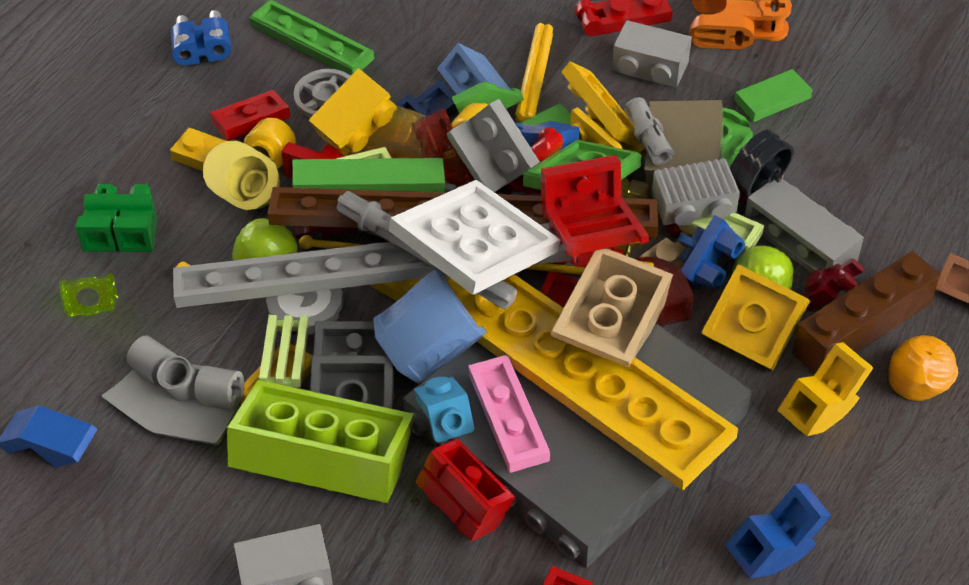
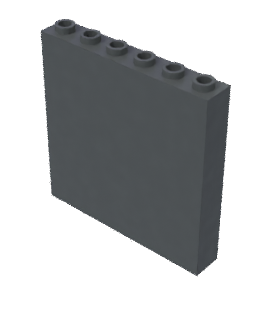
M570 262L565 264L566 266H574ZM561 273L576 278H581L582 276L577 274ZM545 281L536 288L538 291L541 292ZM655 323L650 335L635 357L736 426L748 414L752 390ZM476 341L464 353L441 366L417 386H424L428 380L435 377L449 378L453 376L467 393L475 428L474 431L437 443L433 439L429 419L417 404L415 392L412 390L403 398L404 412L414 414L411 432L418 437L422 435L433 444L434 448L457 438L460 439L515 496L509 509L512 508L522 516L532 531L539 535L543 533L553 541L564 557L569 560H576L587 569L674 484L515 369L514 371L550 450V461L509 473L469 377L468 365L497 358V356Z

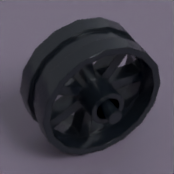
M767 129L759 132L740 149L730 166L737 187L742 190L745 196L749 197L767 183H771L774 180L779 183L792 161L794 155L793 146L781 140L779 135L772 130Z

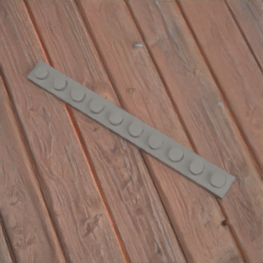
M549 223L539 224L557 237L556 231L552 232L550 230ZM390 242L173 268L174 301L176 308L421 279L432 272L434 268ZM561 243L557 253L533 265L570 261L573 258L566 256L564 244Z

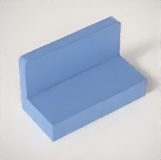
M459 43L456 44L437 68L456 95L481 82L493 83L499 88L511 90L483 54Z

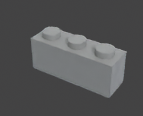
M784 179L779 183L775 180L767 183L748 197L745 217L763 224L762 236L811 273L819 268L825 270L837 263L842 265L850 259H855L858 262L864 237Z

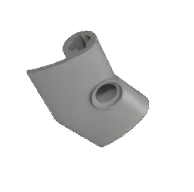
M148 335L138 338L131 345L127 353V363L133 370L109 391L102 394V397L153 434L212 445L220 444L227 432L228 425L237 412L243 395L244 377L242 372L212 366L194 365ZM186 376L181 383L177 384L182 377Z

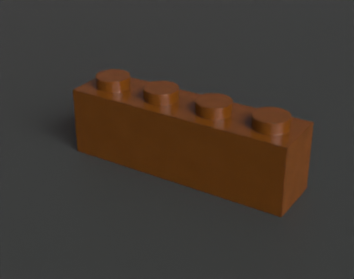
M913 251L909 252L798 323L792 353L815 374L836 343L843 342L855 353H858L932 303L941 274Z

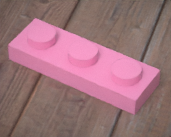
M508 355L468 365L470 380L509 473L549 462L550 450Z

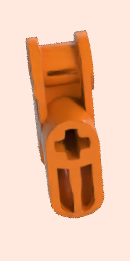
M692 0L695 10L701 13V15L697 16L691 23L689 36H692L691 42L699 48L741 50L750 47L754 39L774 42L784 39L788 34L789 25L785 19L791 14L792 4L790 0ZM773 5L776 6L775 12L772 11V6H773ZM772 24H775L774 31L771 30Z

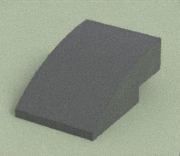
M315 321L311 391L394 409L396 368L375 338L374 321Z

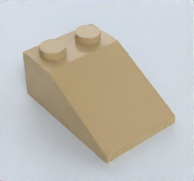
M607 248L595 250L553 327L551 336L629 367L650 335L665 305L673 274Z

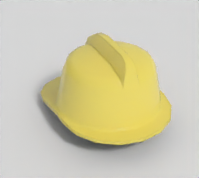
M225 141L215 146L208 153L203 164V177L207 187L216 195L243 210H254L269 205L272 188L280 186L279 172L276 164L269 157L239 141Z

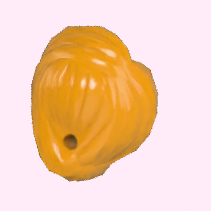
M914 336L906 339L893 352L889 365V383L896 393L908 400L923 401L933 398L947 391L955 382L958 376L956 358L951 348L944 341L934 336Z

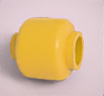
M266 118L259 121L244 140L245 144L269 157L276 164L277 169L283 165L281 151L288 142L296 144V137L291 127L277 118Z

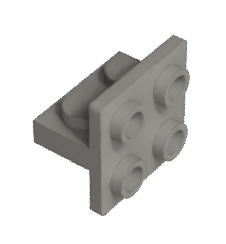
M500 99L490 103L471 119L447 133L448 139L474 179L493 192L511 183L540 163Z

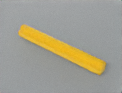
M539 23L535 26L520 91L524 100L517 104L515 112L517 123H521L536 114L553 37V27L550 24L544 25Z

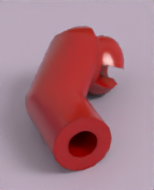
M552 127L545 128L539 134V141L531 146V149L538 160L542 162L561 150L563 147L562 134Z

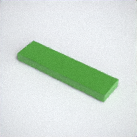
M269 0L249 17L251 27L350 76L358 68L363 70L374 60L373 50L273 0Z
M443 158L293 159V188L445 193Z

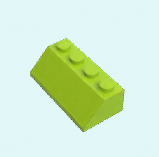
M257 380L227 427L228 467L388 503L400 478L414 414Z

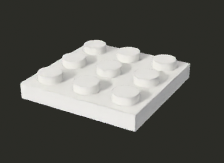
M477 180L391 217L389 231L473 295L557 253L560 244L558 237Z

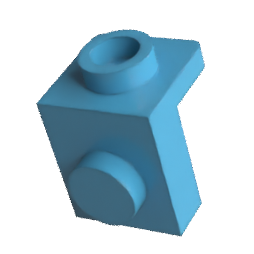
M453 376L449 378L435 377L428 380L424 386L414 388L417 404L428 417L433 439L437 443L474 431L475 428L467 393Z

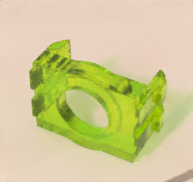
M108 272V276L82 277L72 281H66V278L59 282L60 294L63 299L64 312H67V316L94 315L99 312L114 310L116 298H118L117 289L113 286L115 285L114 274ZM91 288L99 294L100 298L96 304L85 306L78 302L76 298L77 293L81 289Z

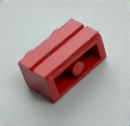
M457 438L431 451L424 464L425 468L421 470L415 483L428 495L429 500L448 516L455 524L456 529L473 542L495 531L502 523L506 515L505 512L509 510L515 496L460 439Z

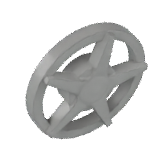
M321 69L305 75L294 88V101L297 109L301 114L311 118L317 112L313 109L321 107L339 89V86L336 84L337 79L346 82L350 75L336 69ZM331 77L329 81L319 82L315 86L308 84L319 78ZM302 89L313 96V99L305 105L300 100Z

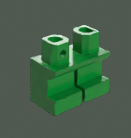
M98 184L94 194H85V211L83 216H78L75 227L83 252H116L117 245L120 252H153L158 219L151 189L148 184H135L131 187L130 194H118L117 188L111 184Z

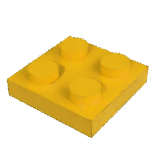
M738 264L701 334L773 371L810 301L808 298Z

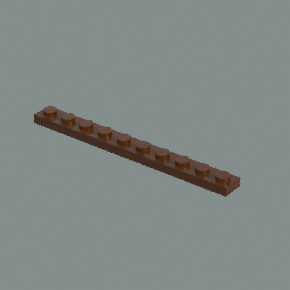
M273 187L268 220L269 225L359 228L357 222L343 215L336 208L339 196L343 195L346 191L356 194L369 203L373 201L379 203L381 210L393 217L445 193ZM497 194L536 223H549V220H544L542 216V196ZM623 198L649 237L657 238V199Z

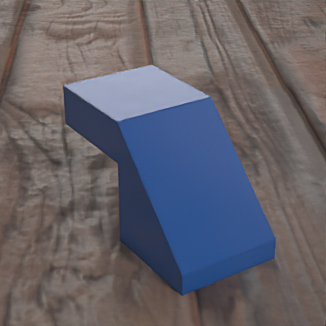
M38 405L15 413L0 437V447L7 453L32 448L55 468L79 462L98 429L90 423Z

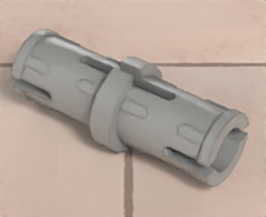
M638 97L630 100L626 104L627 107H624V111L634 126V135L637 141L645 146L653 164L660 166L668 163L675 153L663 134L664 128L662 123L654 118L645 99Z

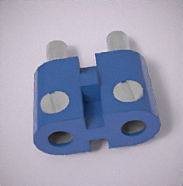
M211 11L209 18L202 19V25L194 26L193 20L188 21L186 16L181 15L177 17L176 24L171 29L172 57L174 61L180 65L200 64L199 57L207 56L208 62L226 59L230 55L229 25L227 21L221 18L219 11Z

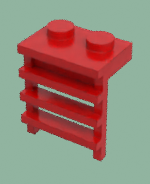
M616 155L541 169L542 216L544 220H549V228L552 232L556 231L560 244H564L566 256L573 258L580 256V253L640 242L641 244L649 242L648 233L621 196V161Z

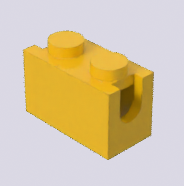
M358 68L309 119V122L318 135L337 148L345 157L361 151L366 146L369 137L379 127L386 125L390 121L397 107L389 100L390 94Z

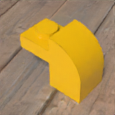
M836 343L814 376L798 378L777 411L805 436L825 432L841 420L860 399L856 393L873 367L845 343Z

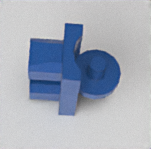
M714 215L705 230L697 227L692 237L685 234L679 235L677 242L685 247L678 258L685 263L679 275L686 279L689 285L698 290L702 286L719 290L726 279L727 272L715 265L722 253L736 259L740 256L746 243L724 219Z

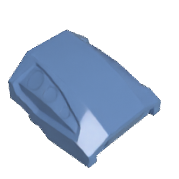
M438 268L420 280L400 300L373 318L375 338L397 371L418 384L425 381L441 366L464 353L487 333L482 326L478 327L443 277L445 273Z

